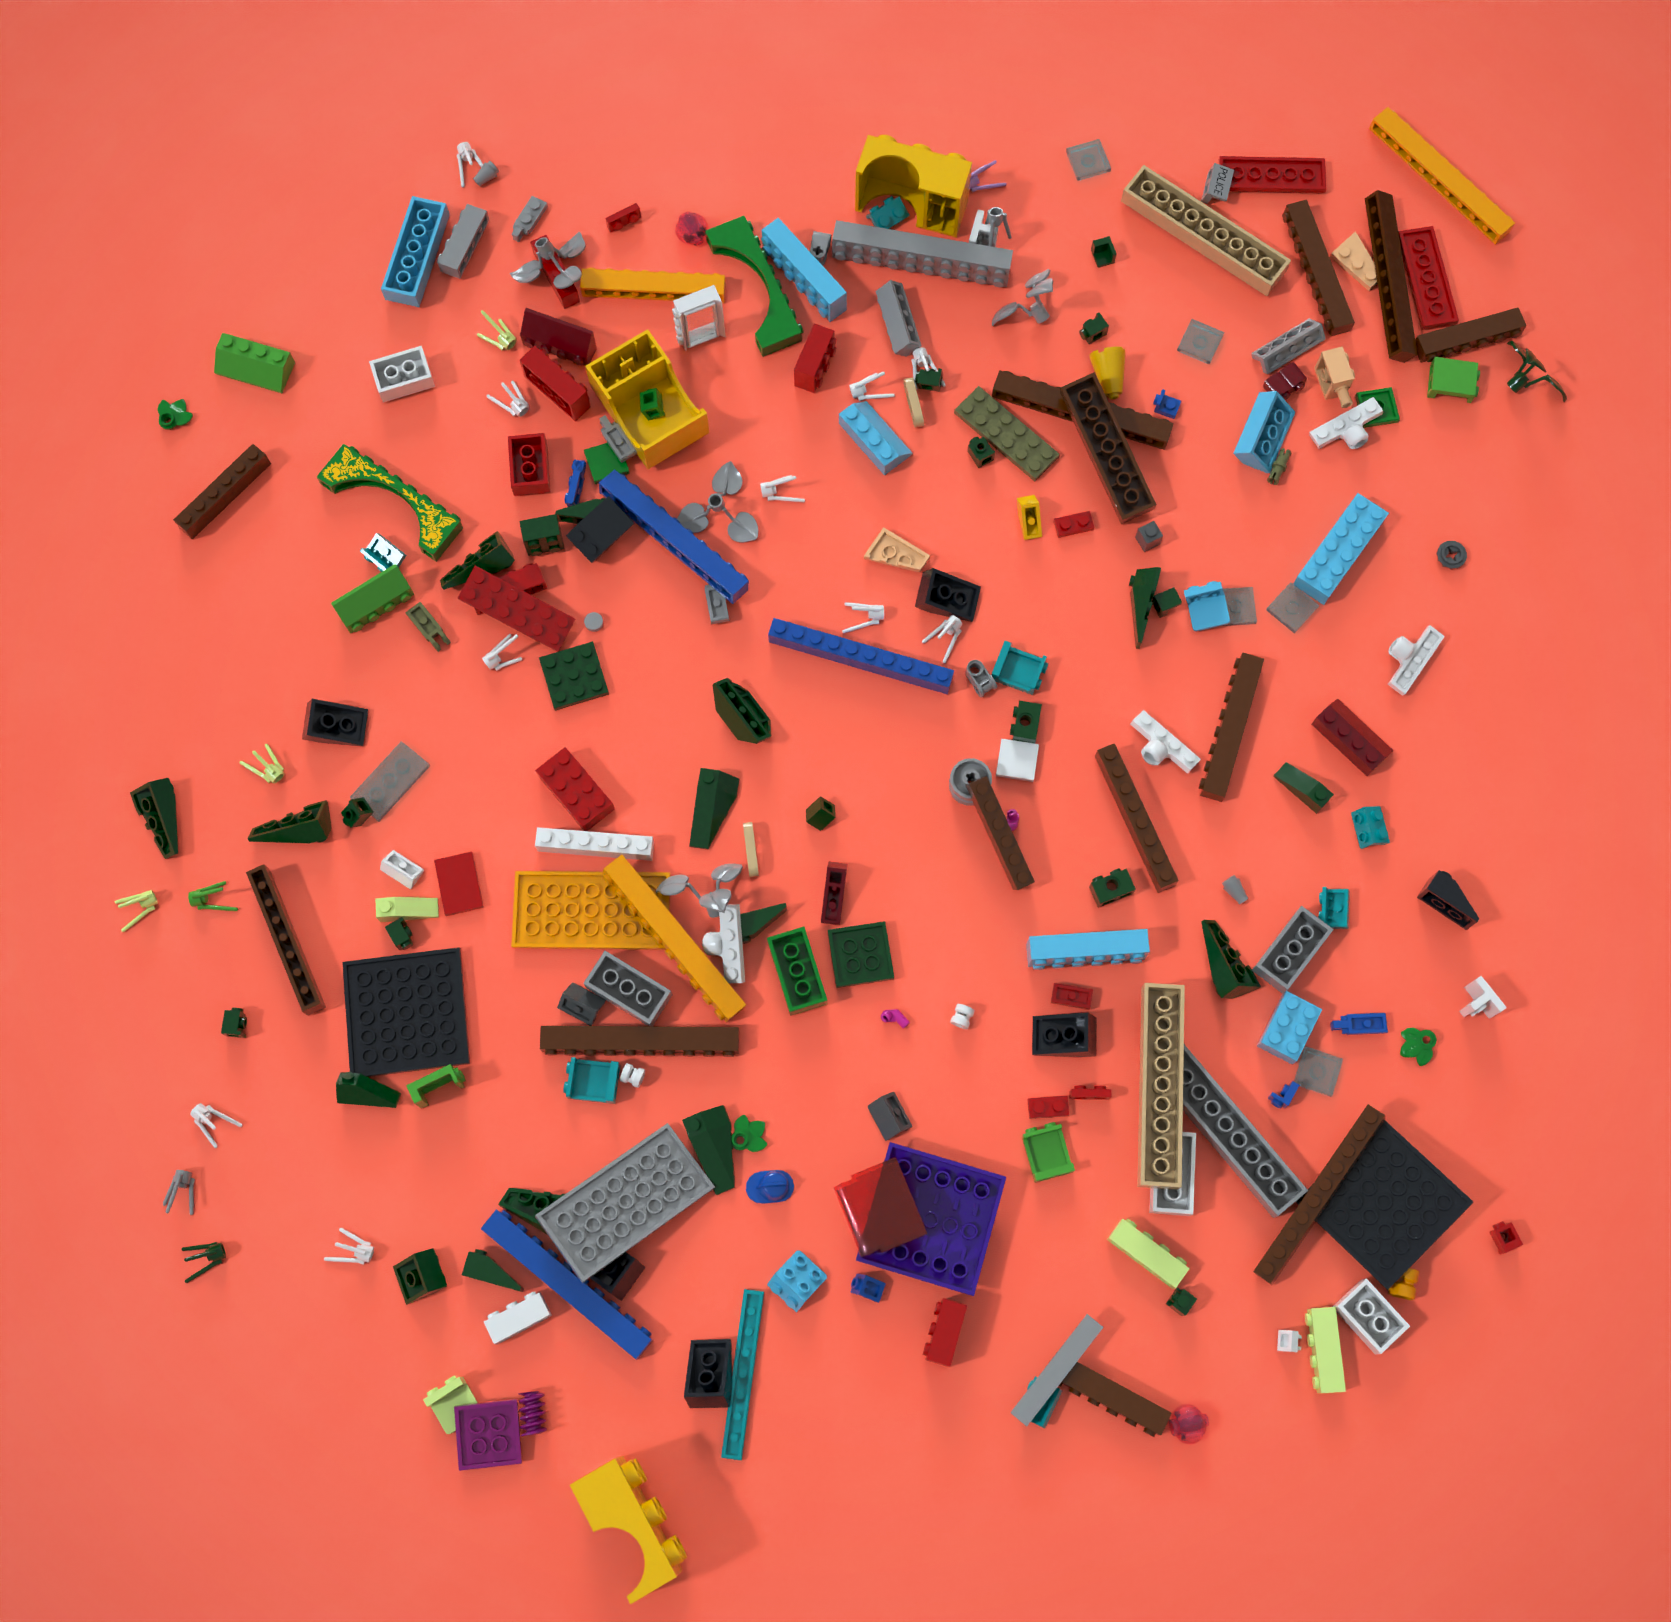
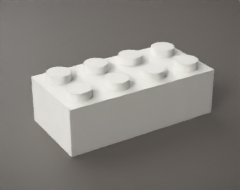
M1182 1132V1188L1178 1190L1150 1188L1149 1213L1178 1216L1193 1215L1196 1133Z

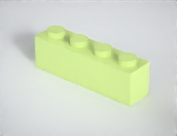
M1121 1219L1107 1240L1170 1288L1176 1289L1190 1269L1186 1266L1187 1262L1179 1256L1175 1258L1169 1253L1171 1250L1161 1243L1158 1245L1152 1241L1154 1237L1146 1231L1142 1233L1136 1229L1137 1225L1130 1219Z
M1336 1307L1307 1309L1305 1323L1306 1326H1309L1310 1332L1307 1335L1308 1346L1312 1349L1310 1366L1314 1368L1315 1374L1312 1377L1313 1388L1316 1389L1317 1393L1346 1392Z

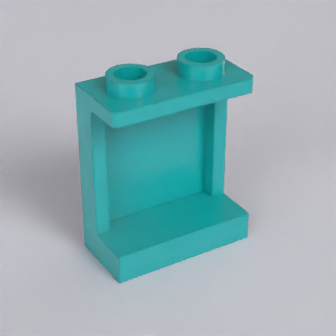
M1004 641L991 676L995 682L1033 695L1035 689L1039 690L1042 680L1039 679L1041 673L1045 674L1049 664L1046 662L1047 656L1043 655V658L1013 648L1011 647V642Z
M571 1057V1062H567L566 1074H569L568 1082L565 1081L563 1093H566L568 1099L615 1104L620 1063L615 1061L609 1063L581 1060Z

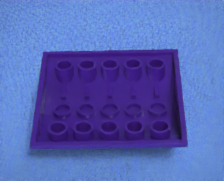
M890 1142L856 1261L974 1296L1006 1176Z

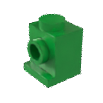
M657 388L640 392L641 412L648 420L665 416L662 394Z

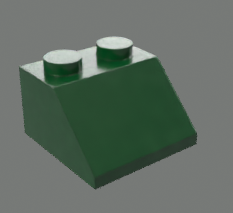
M434 1248L414 1253L393 1266L406 1305L447 1287L446 1278L441 1270Z

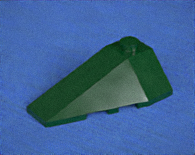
M498 531L478 545L480 549L474 554L469 553L462 565H456L440 580L443 590L466 583L475 565L494 574L509 568L515 561L514 555Z
M1160 567L1137 569L1135 576L1131 575L1128 586L1132 587L1130 596L1136 649H1140L1148 622L1147 617L1152 607V599L1161 572Z
M700 769L689 847L709 849L730 807L737 798L739 778L720 770Z
M169 777L150 781L130 792L138 815H143L147 822L145 826L147 830H152L155 835L154 842L163 857L168 859L178 854L176 800L174 787Z
M327 800L303 807L304 811L295 815L290 812L278 822L277 820H271L252 828L247 838L248 841L276 843H320L325 841L332 829Z
M1202 920L1201 924L1212 980L1218 995L1223 999H1234L1259 989L1261 986L1249 965L1245 967L1239 958L1241 956L1239 951H1235L1228 944L1230 940L1216 920Z
M721 1105L701 1111L683 1119L682 1121L707 1177L715 1186L713 1189L715 1194L719 1195L735 1188L732 1158L733 1143L731 1142L732 1125L725 1106Z
M509 1188L498 1205L547 1234L535 1215L565 1194L557 1195L545 1191L544 1193H539L527 1189Z

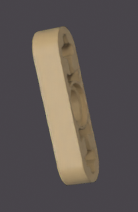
M913 377L903 379L913 425L915 428L924 426L923 414Z
M746 822L743 823L748 871L749 877L759 876L753 823Z

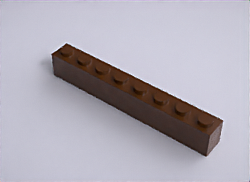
M1306 199L1287 204L1282 214L1283 221L1287 223L1289 228V237L1294 241L1295 252L1299 254L1300 265L1305 270L1307 283L1312 288V296L1318 303V311L1323 316L1324 327L1329 332L1330 337L1350 332L1355 321L1308 201Z
M1242 652L1240 658L1236 657L1233 665V668L1236 669L1235 675L1231 674L1229 679L1230 692L1226 691L1223 700L1226 706L1225 709H1221L1218 718L1221 720L1220 726H1216L1213 735L1216 737L1215 744L1211 743L1208 754H1211L1210 761H1206L1203 770L1206 772L1205 778H1201L1198 789H1201L1200 796L1222 802L1226 796L1264 658Z
M1115 743L1098 749L1095 759L1157 893L1175 887L1179 880Z
M263 864L247 871L246 874L302 1012L309 1016L326 1008L270 869Z

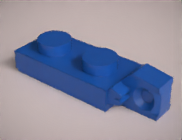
M574 459L571 466L573 474L569 477V491L565 494L564 499L568 507L579 504L585 480L586 462L584 460Z
M1386 1013L1347 1014L1341 1016V1020L1330 1022L1331 1030H1342V1034L1347 1035L1388 1033Z

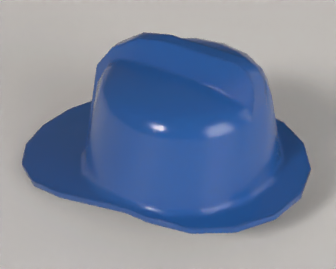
M781 1170L754 1173L746 1182L747 1195L756 1203L765 1204L786 1201L794 1190L793 1179L788 1173Z

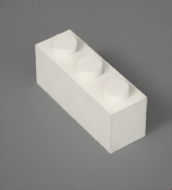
M535 1291L524 1296V1301L517 1303V1301L512 1302L506 1306L507 1310L501 1313L495 1311L487 1316L488 1320L484 1321V1324L495 1345L552 1316L542 1293L536 1294Z

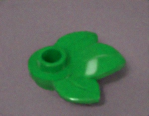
M180 399L172 404H169L166 400L160 402L157 411L160 415L159 424L163 429L170 430L175 426H183L192 419L193 414L186 412L187 407L184 399Z
M1407 1028L1401 1032V1036L1406 1042L1401 1047L1400 1055L1407 1058L1416 1057L1419 1066L1427 1064L1433 1057L1432 1048L1437 1041L1436 1035L1430 1030L1419 1031L1416 1028ZM1424 1036L1430 1037L1429 1043L1426 1044L1423 1042L1422 1039Z
M746 1115L740 1116L734 1123L735 1132L731 1135L733 1148L736 1150L747 1149L751 1152L763 1150L767 1143L760 1137L764 1133L765 1122L752 1121L749 1123ZM738 1137L744 1138V1142L742 1144L737 1143Z

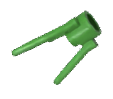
M226 881L196 889V891H191L188 894L190 905L192 907L197 906L198 910L238 911L237 907L205 905L208 902V895L223 891V887L220 886L226 885Z

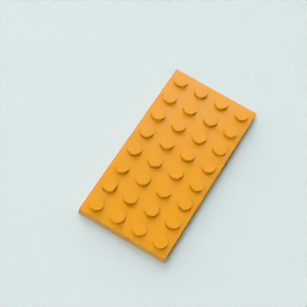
M515 871L512 948L666 950L662 944L658 945L652 938L653 933L641 925L639 916L637 914L633 915L627 907L629 904L625 899L621 900L615 893L616 888L612 884H607L603 878V872ZM637 872L669 911L670 896L656 893V889L665 879L670 877V872Z

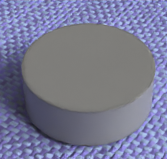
M591 612L584 619L585 627L591 632H597L603 627V618L599 613Z

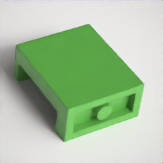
M1434 357L1430 364L1427 398H1435L1437 394L1464 397L1467 398V403H1471L1479 392V387L1476 386L1480 377L1478 363Z
M449 1064L406 1086L414 1104L422 1109L429 1106L425 1094L451 1081H454L458 1087L463 1089L465 1088L463 1082L466 1079L458 1067L455 1068Z
M1056 1122L1044 1125L1045 1128L1037 1130V1127L1029 1128L1021 1136L1035 1183L1075 1171L1062 1133V1124L1056 1125Z

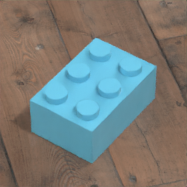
M1286 991L1282 994L1257 1047L1293 1065L1298 1061L1322 1009Z

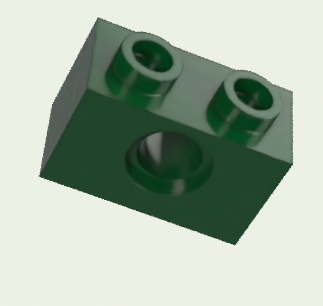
M1019 700L1018 707L1014 706L1012 717L1016 718L1015 724H1011L1009 735L1013 736L1012 740L1035 744L1042 704ZM1027 720L1030 724L1028 726H1024L1020 723V721Z
M1120 868L1110 872L1109 876L1104 878L1103 875L1095 877L1089 886L1098 908L1132 895L1136 890L1127 868L1124 870ZM1107 883L1115 884L1116 890L1108 889Z

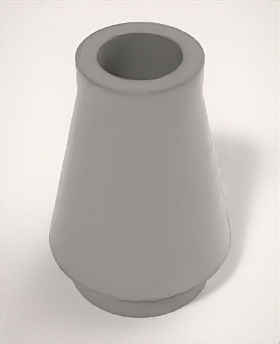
M491 161L485 162L473 180L478 186H482L484 183L497 177L499 170Z
M1235 875L1222 882L1223 889L1239 905L1248 899L1240 879L1236 878Z

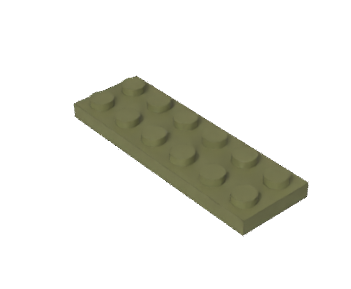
M980 386L954 410V414L981 437H984L987 442L1034 482L1059 458L1060 454Z

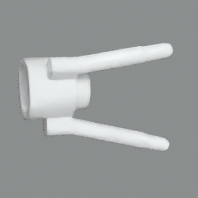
M462 142L457 146L458 154L456 156L459 164L461 187H465L462 160L468 161L470 165H473L472 158L474 157L480 167L484 165L468 142Z
M923 347L915 349L913 351L914 358L911 359L916 390L917 382H915L917 365L925 367L926 371H929V363L931 368L938 372L931 356L928 355L926 348ZM942 380V386L945 387L946 384Z
M885 372L874 373L859 382L849 385L853 399L858 397L859 401L895 397V394L864 395L867 392L865 384L885 375Z
M513 380L511 384L519 398L515 397L505 383H501L502 387L513 399L510 403L511 408L489 394L486 396L510 412L513 417L516 415L522 417L529 410V404Z
M789 475L770 482L760 483L762 497H767L768 501L805 502V499L774 496V494H777L776 485L795 480L796 476Z
M845 602L844 605L851 606L852 610L868 611V618L872 619V621L844 629L842 633L879 624V620H884V606Z
M951 615L948 620H944L938 628L923 639L922 643H926L940 630L942 631L937 636L938 639L945 633L949 635L954 633L942 661L946 663L957 637L962 632L960 627L963 623L959 618Z
M508 634L496 647L482 657L490 670L495 668L498 671L502 667L522 661L523 658L519 657L499 664L502 660L498 654L518 638L517 634L513 637L511 634Z
M200 1103L192 1109L190 1115L195 1119L194 1122L199 1126L214 1148L218 1146L203 1125L207 1124L213 1130L216 1129V1126L210 1121L212 1117L210 1113L238 1127L243 1126L238 1121L213 1109L210 1105L205 1107Z
M339 1228L340 1232L362 1245L358 1244L357 1247H352L336 1242L335 1246L354 1252V1256L357 1258L324 1257V1261L350 1262L363 1265L365 1262L369 1263L375 1247H372L370 1242L362 1240L343 1228Z

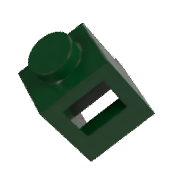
M1098 312L1093 320L1089 319L1083 324L1079 334L1083 340L1091 344L1107 335L1109 325L1100 312Z
M929 368V371L920 369V371L916 372L915 382H917L919 389L940 392L943 380L942 369L938 368V372L932 368Z
M974 437L969 441L967 452L978 468L994 460L995 451L994 449L992 450L984 437L980 439L979 437Z
M364 797L350 799L349 804L341 812L344 817L343 823L350 828L362 826L374 813Z
M402 917L385 926V929L395 946L399 950H406L413 946V941L410 938L413 934L409 927L406 926L407 923Z
M232 1007L231 1010L224 1011L221 1034L226 1037L246 1038V1034L243 1033V1029L247 1026V1018L243 1013L244 1009Z
M1177 1287L1165 1304L1180 1316H1186L1197 1298L1185 1289L1181 1290Z

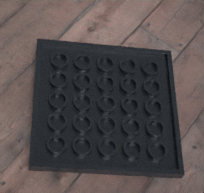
M460 947L342 962L350 1072L373 1077L443 1068L449 1064L452 1066L470 1064Z
M1384 1121L1316 1222L1384 1288L1389 1290L1474 1202L1387 1121ZM1307 1192L1296 1201L1298 1205L1303 1200Z

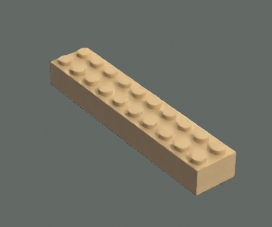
M1145 165L1141 167L1123 190L1122 203L1265 296L1270 294L1288 270L1291 259Z
M1144 983L1141 987L1137 1187L1173 1190L1182 1188L1185 985Z

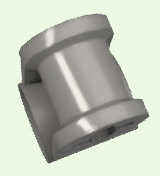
M813 231L810 253L823 266L830 248L831 234Z
M972 660L968 663L965 675L979 697L982 698L986 692L997 688L994 678L988 673L981 661ZM970 668H977L979 670V673H972L970 671Z

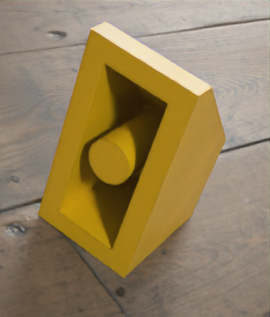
M1030 495L1016 498L1023 539L1028 540L1042 537L1040 506L1036 496Z

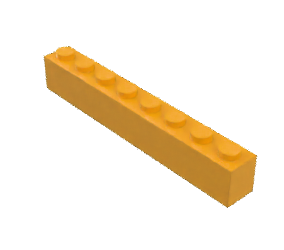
M587 268L582 269L580 289L582 297L673 301L714 285L722 303H724L726 281L725 275L718 273L703 274L697 272L691 274L684 272L669 273L666 271L650 272L648 270L632 271L629 269L614 270L607 268L604 270Z

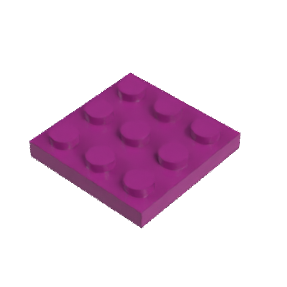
M517 1399L454 1406L459 1471L522 1464Z

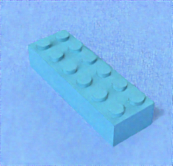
M415 196L411 197L381 287L385 300L420 307L450 216L446 203Z
M779 218L762 229V250H765L767 256L773 259L778 269L781 268L784 271L786 278L796 284L797 290L807 296L808 302L818 308L823 318H827L831 322L847 310V292Z
M1357 493L1299 573L1293 585L1324 605L1389 513Z
M1148 929L1029 936L1026 943L1028 967H1033L1034 970L1045 969V966H1052L1054 969L1064 968V965L1082 967L1088 963H1091L1092 966H1101L1104 962H1111V965L1123 964V961L1137 964L1142 963V960H1145L1150 953Z

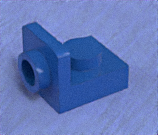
M1162 389L1161 394H1156L1153 404L1156 405L1154 412L1175 419L1181 400L1164 395L1166 390Z
M1293 1081L1289 1085L1285 1084L1280 1092L1282 1097L1272 1092L1268 1099L1271 1100V1104L1280 1109L1282 1107L1286 1108L1289 1106L1300 1085Z
M857 1273L856 1277L852 1280L850 1292L879 1303L886 1283Z

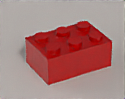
M814 323L794 368L795 387L815 393L817 387H821L823 382L822 375L824 372L827 373L830 366L829 359L834 357L837 349L835 347L837 339L835 338L834 330Z
M545 434L508 436L510 483L513 495L551 493L548 447Z
M945 1298L941 1302H937L934 1315H937L936 1322H931L928 1335H931L930 1343H925L922 1354L926 1356V1361L951 1367L967 1305Z

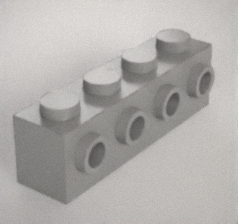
M467 204L465 209L461 211L460 219L453 226L450 239L446 240L445 249L437 259L442 273L459 279L489 222L486 210Z
M890 280L875 292L887 327V333L890 337L894 354L907 357L922 345L903 284Z

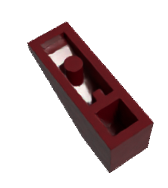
M828 862L821 923L840 925L847 863Z

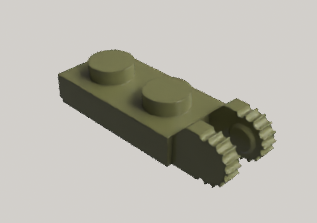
M421 602L405 612L437 652L441 650L440 645L433 639L437 635H440L445 644L451 643L443 633V629Z

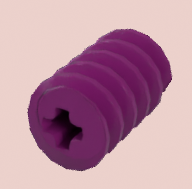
M539 1391L518 1393V1395L524 1396L523 1399L519 1400V1403L525 1405L519 1409V1412L525 1413L524 1416L520 1417V1420L526 1422V1424L520 1426V1429L526 1430V1433L521 1436L536 1435L547 1431V1428L541 1426V1424L546 1422V1419L540 1418L541 1415L546 1413L545 1410L540 1409V1407L545 1405V1402L539 1401L545 1394Z

